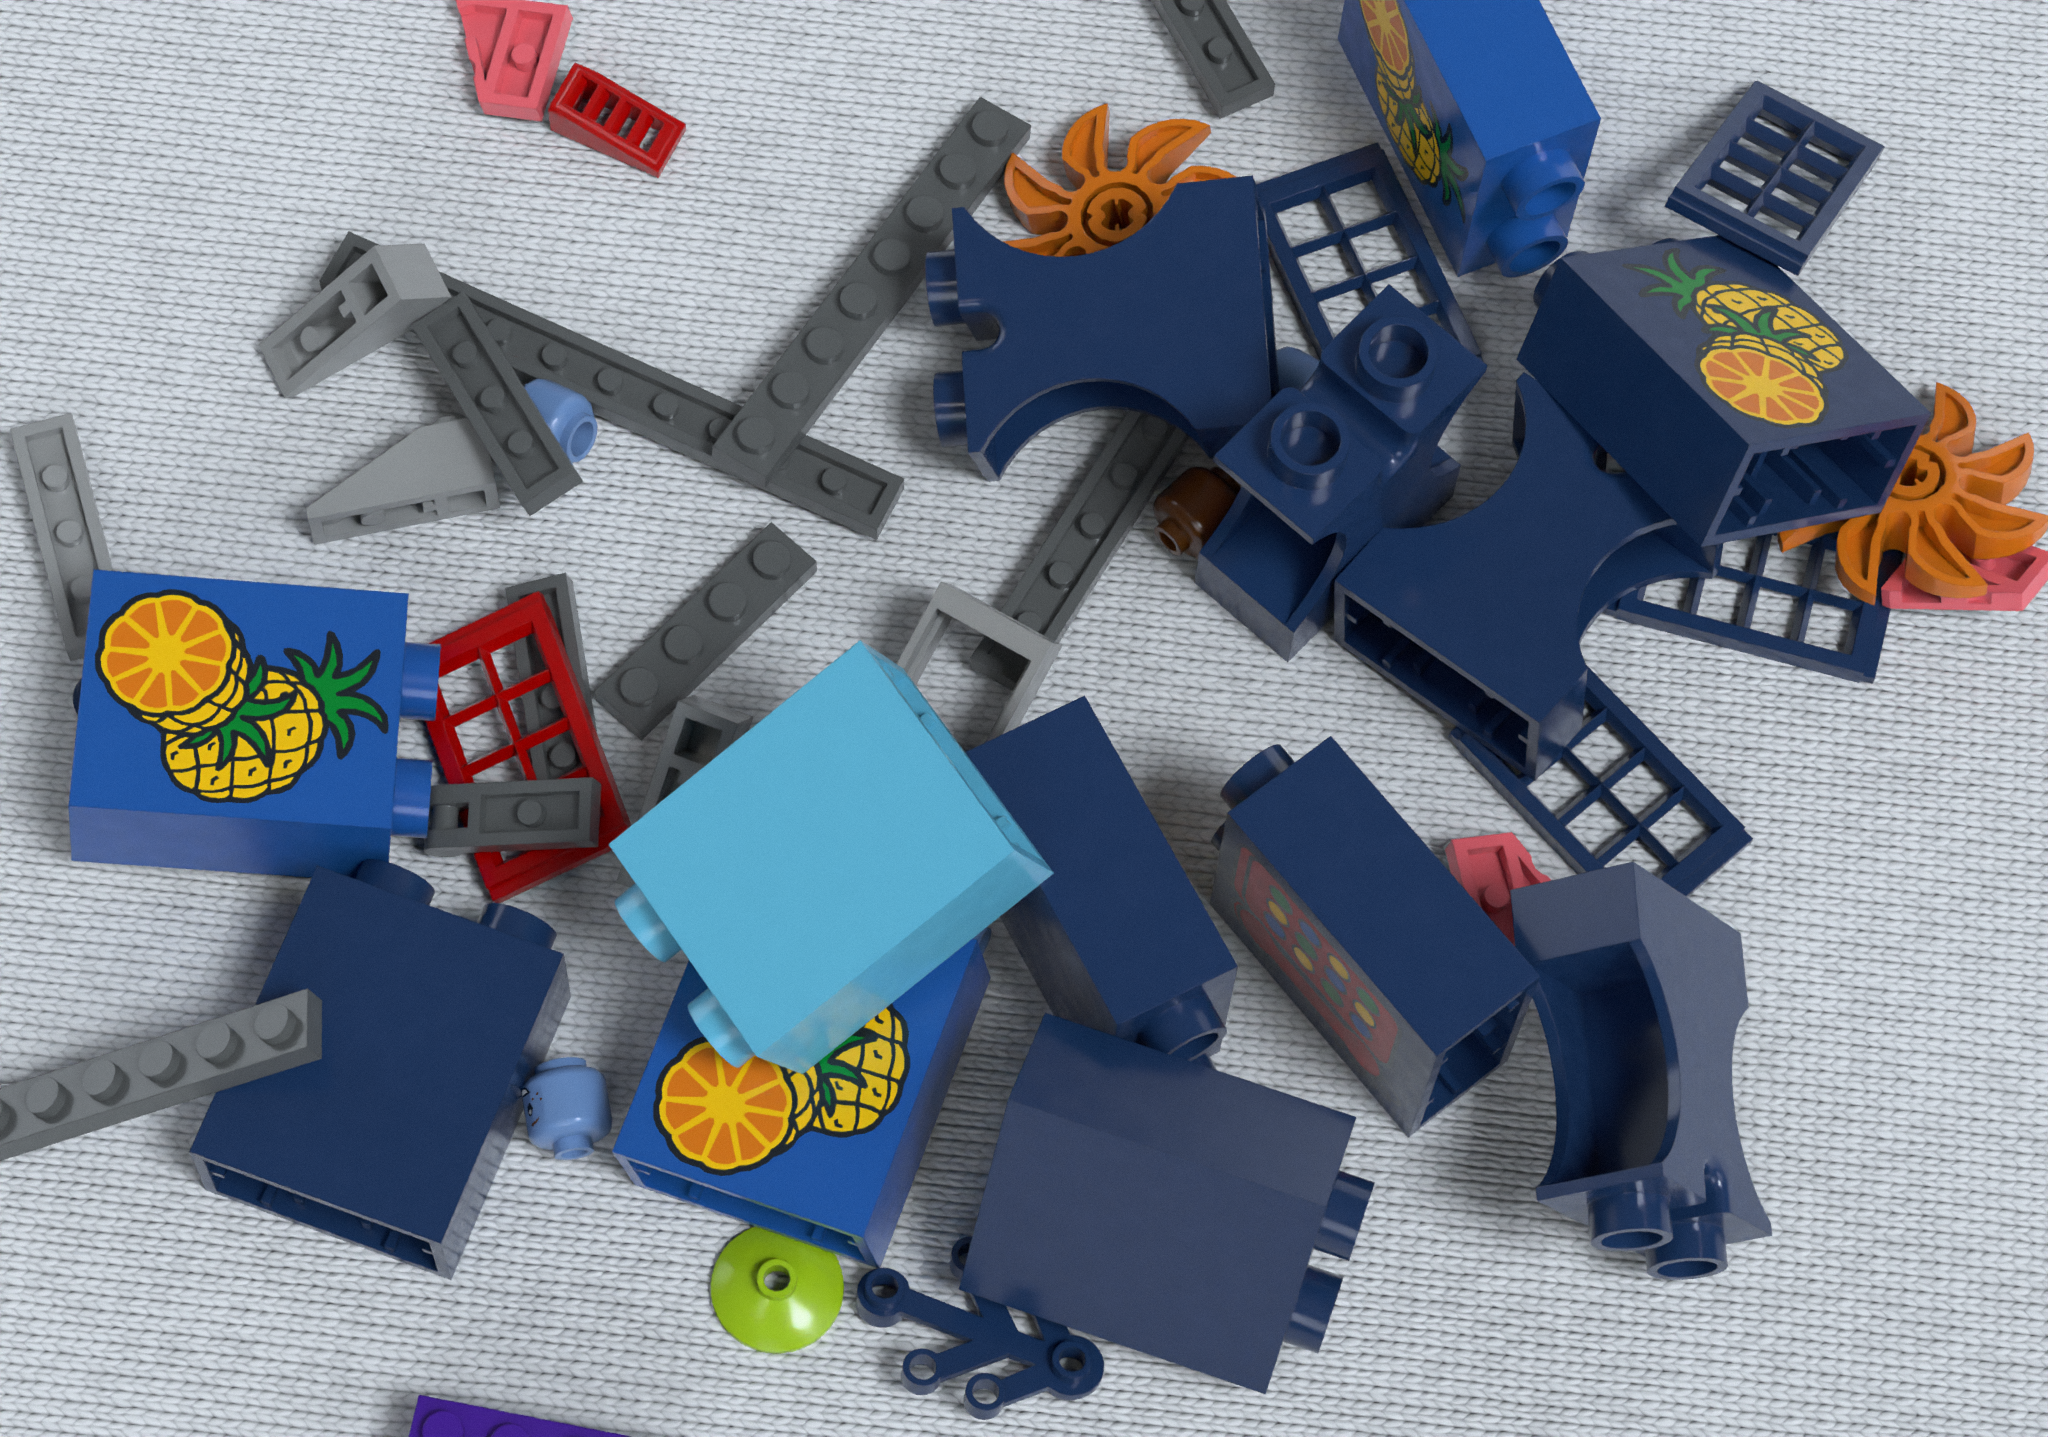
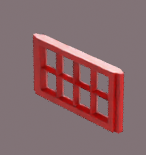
M537 591L429 643L441 644L439 678L479 659L492 692L491 695L449 714L438 684L435 721H426L448 784L475 783L473 775L513 756L516 757L524 781L537 780L526 750L568 730L572 736L582 766L556 779L593 777L601 783L598 847L526 850L503 861L500 852L474 853L492 901L494 903H502L612 851L608 844L632 825L544 595ZM533 633L546 669L503 689L490 653ZM551 682L564 717L521 737L509 701ZM497 707L510 743L467 763L455 727ZM465 809L463 812H459L464 828H467L468 809Z

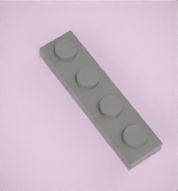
M72 413L11 428L10 432L66 651L70 661L84 658L93 569L114 570Z

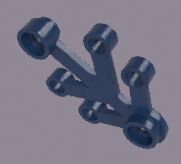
M964 1237L958 1240L952 1248L949 1266L952 1274L960 1281L965 1265L959 1260V1256L968 1253L972 1237ZM890 1268L873 1269L867 1272L858 1284L855 1301L856 1310L866 1323L875 1327L886 1328L897 1324L903 1318H907L967 1342L937 1354L932 1350L924 1348L915 1349L907 1354L903 1361L901 1381L903 1386L915 1395H928L934 1392L940 1383L1006 1358L1030 1366L1003 1379L990 1373H980L968 1381L963 1400L966 1411L976 1419L989 1420L996 1417L1003 1407L1046 1391L1062 1400L1071 1401L1084 1398L1093 1393L1102 1380L1104 1360L1100 1350L1087 1338L1070 1334L1067 1326L1032 1315L1042 1339L1040 1340L1019 1332L1005 1305L969 1293L979 1314L978 1316L911 1290L906 1278L898 1271ZM878 1285H885L893 1288L896 1294L890 1298H881L872 1289ZM1062 1358H1073L1080 1361L1083 1368L1078 1371H1068L1061 1366L1059 1361ZM915 1365H926L931 1368L934 1375L928 1379H918L912 1375L910 1369ZM980 1389H986L993 1392L997 1399L993 1403L982 1404L974 1398L973 1393Z

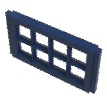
M1757 80L1754 81L1677 183L1664 207L1798 276L1867 178L1885 146ZM1760 115L1799 136L1793 141L1756 122L1755 118ZM1742 137L1782 159L1776 164L1737 143ZM1810 141L1849 161V164L1845 168L1805 146ZM1723 161H1726L1765 182L1759 188L1724 170L1720 165ZM1794 164L1833 186L1828 191L1789 171V168ZM1707 184L1748 206L1741 212L1703 192L1702 189ZM1775 188H1778L1816 208V211L1811 215L1771 193ZM1759 211L1800 233L1796 239H1793L1754 217Z
M1378 142L1256 184L1266 212L1270 256L1319 360L1323 348L1336 336L1319 302L1362 288L1368 303H1370L1378 295L1372 283L1415 269L1430 302L1416 307L1427 316L1436 314L1443 329L1483 361L1482 352L1387 155L1384 149H1381ZM1372 180L1387 213L1345 227L1330 194ZM1319 199L1334 231L1292 246L1277 213ZM1393 224L1408 257L1366 271L1351 239ZM1340 243L1355 276L1313 290L1298 257Z
M1837 531L1824 534L1805 543L1812 546L1802 586L1763 576L1772 535L1777 536V533L1757 536L1749 572L1720 565V570L1716 576L1746 583L1736 625L1697 615L1705 578H1690L1683 611L1643 601L1646 585L1621 597L1606 608L1603 613L1615 616L1614 619L1841 679L1873 684L1891 610L1882 606L1881 587L1901 565L1904 552L1895 549L1883 552V559L1878 567L1875 606L1857 597L1856 600L1816 590L1825 550L1836 551L1839 533ZM1760 587L1799 597L1790 639L1750 629ZM1814 601L1853 611L1843 653L1804 643Z
M1588 666L1585 700L1596 711L1582 721L1580 731L1545 771L1563 758L1590 787L1557 815L1528 787L1534 780L1522 772L1517 776L1497 754L1460 728L1455 727L1449 732L1448 738L1457 746L1456 749L1576 874L1606 868L1605 865L1640 837L1667 865L1656 877L1688 898L1753 841V838L1744 830L1745 826ZM1606 721L1634 750L1599 779L1572 749ZM1645 761L1672 790L1637 818L1610 789L1641 762ZM1601 797L1624 820L1628 827L1594 855L1566 826ZM1683 800L1711 829L1676 858L1649 828Z

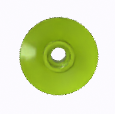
M756 1226L736 1236L724 1248L716 1261L711 1278L712 1304L721 1325L736 1341L753 1350L765 1353L781 1354L794 1352L819 1340L835 1322L844 1296L842 1269L834 1253ZM775 1271L783 1272L789 1277L790 1282L781 1291L770 1290L764 1283L768 1274Z

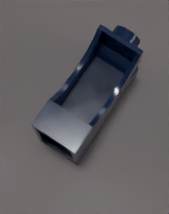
M1253 175L1178 183L1160 211L1135 234L1109 248L1078 256H1043L1012 247L986 231L973 219L965 207L952 208L954 249L927 252L926 289L929 310L934 326L966 324L976 341L996 339L987 348L962 351V370L935 373L933 381L935 419L942 447L968 445V454L987 482L1000 481L1016 455L1042 431L1066 418L1096 410H1130L1159 418L1181 430L1204 451L1209 459H1214V455L1280 391L1266 212Z
M1388 284L1323 348L1316 370L1300 390L1293 387L1280 390L1214 455L1213 462L1241 484L1242 487L1229 511L1200 550L1194 583L1286 662H1289L1334 616V580L1382 527H1423L1453 497L1461 465L1442 450L1438 443L1465 398L1486 372L1488 365Z
M1523 372L1516 380L1512 445L1518 461L1510 476L1488 500L1468 513L1450 521L1419 528L1382 527L1334 580V641L1526 776L1536 781L1582 728L1588 668L1582 656L1580 643L1596 618L1621 597L1646 585L1678 578L1712 579L1720 570L1723 543L1700 547L1626 471L1617 474L1607 473L1608 452L1536 379Z
M1635 862L1510 890L1515 947L1540 975L1532 998L1537 1008L1548 1045L1556 1097L1554 1149L1547 1173L1536 1187L1537 1201L1581 1224L1589 1225L1590 1244L1594 1248L1606 1251H1635L1645 1256L1647 1274L1652 1277L1667 1280H1687L1708 1277L1723 1272L1728 1267L1727 1244L1772 1236L1771 1222L1758 1198L1744 1157L1733 1098L1732 1057L1734 1039L1739 1021L1744 1012L1749 1008L1741 933Z

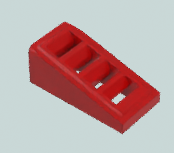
M576 62L568 72L548 109L551 131L657 178L660 177L686 132L685 123L600 73ZM585 98L589 101L582 113H580L577 109ZM605 107L612 110L604 126L596 121ZM630 118L636 122L626 139L618 134L626 120ZM652 128L659 131L648 152H646L639 146L648 130Z

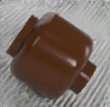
M1205 467L1188 468L1158 495L1153 504L1154 515L1158 522L1154 532L1159 542L1175 556L1185 553L1198 559L1200 550L1215 532L1241 489L1240 485L1219 467H1212L1210 470Z

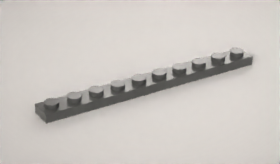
M348 231L319 280L321 291L368 250L379 244ZM439 272L451 295V298L447 301L461 292H465L522 382L527 384L535 379H547L582 394L591 403L593 414L763 489L712 459V446L743 406ZM806 435L763 490L877 540L904 490V478Z

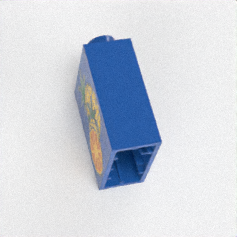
M1344 0L1338 41L1457 277L1495 263L1503 276L1509 278L1520 277L1533 273L1558 258L1568 245V233L1579 195L1585 186L1584 177L1601 117L1540 1Z
M93 569L68 804L71 860L312 878L318 865L355 879L364 860L375 859L389 862L391 836L427 838L433 760L397 758L399 719L435 721L441 644L405 642L409 593Z
M971 939L804 1074L761 1059L756 1055L740 1068H736L728 1063L704 1037L689 1013L688 1004L708 989V986L692 963L688 961L612 1150L613 1154L636 1186L879 1269L991 979L978 940Z

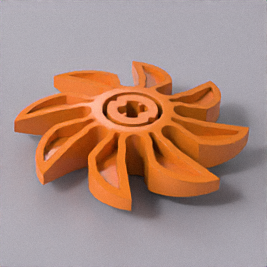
M1108 103L1082 115L1073 124L1064 139L1062 160L1066 176L1077 189L1076 191L1069 192L1064 190L1061 186L1044 178L1015 153L1010 155L1004 174V185L1010 207L1016 218L1028 231L1041 236L1003 242L1020 250L1043 256L1067 257L1094 253L1122 242L1145 226L1160 211L1178 183L1233 178L1236 176L1215 167L1190 166L1167 182L1170 175L1211 134L1210 125L1190 119L1164 120L1138 131L1129 141L1127 166L1120 171H1109L1110 110Z
M1936 382L1933 420L1929 426V432L1919 436L1881 513L1777 532L1780 550L1783 553L1824 534L1839 531L1835 555V571L1838 579L1851 594L1874 606L1878 567L1883 559V552L1890 549L1900 550L1906 554L1905 578L1917 588L1930 594L1958 599L1984 596L1987 594L1988 584L1960 552L1972 559L1986 560L2011 556L2032 546L2048 530V515L2006 505L2020 494L2030 477L2034 457V444L2031 435L2028 432L1989 450L1972 453L1976 431V415L1972 406L1960 393Z

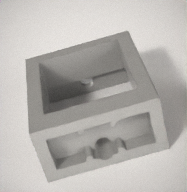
M940 582L896 664L901 666L914 684L917 685L952 618L1029 659L985 741L987 742L1019 727L1063 645L958 587ZM961 746V748H962V749L964 750V752L966 753V751H968V749H966V748H964V747Z

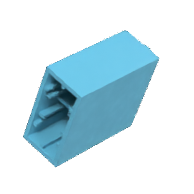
M861 640L608 844L635 882V884L615 899L616 908L628 928L640 943L662 962H667L682 950L708 986V989L688 1004V1010L695 1024L712 1047L728 1063L736 1068H740L756 1055L761 1059L800 1074L808 1071L1054 874L905 670Z

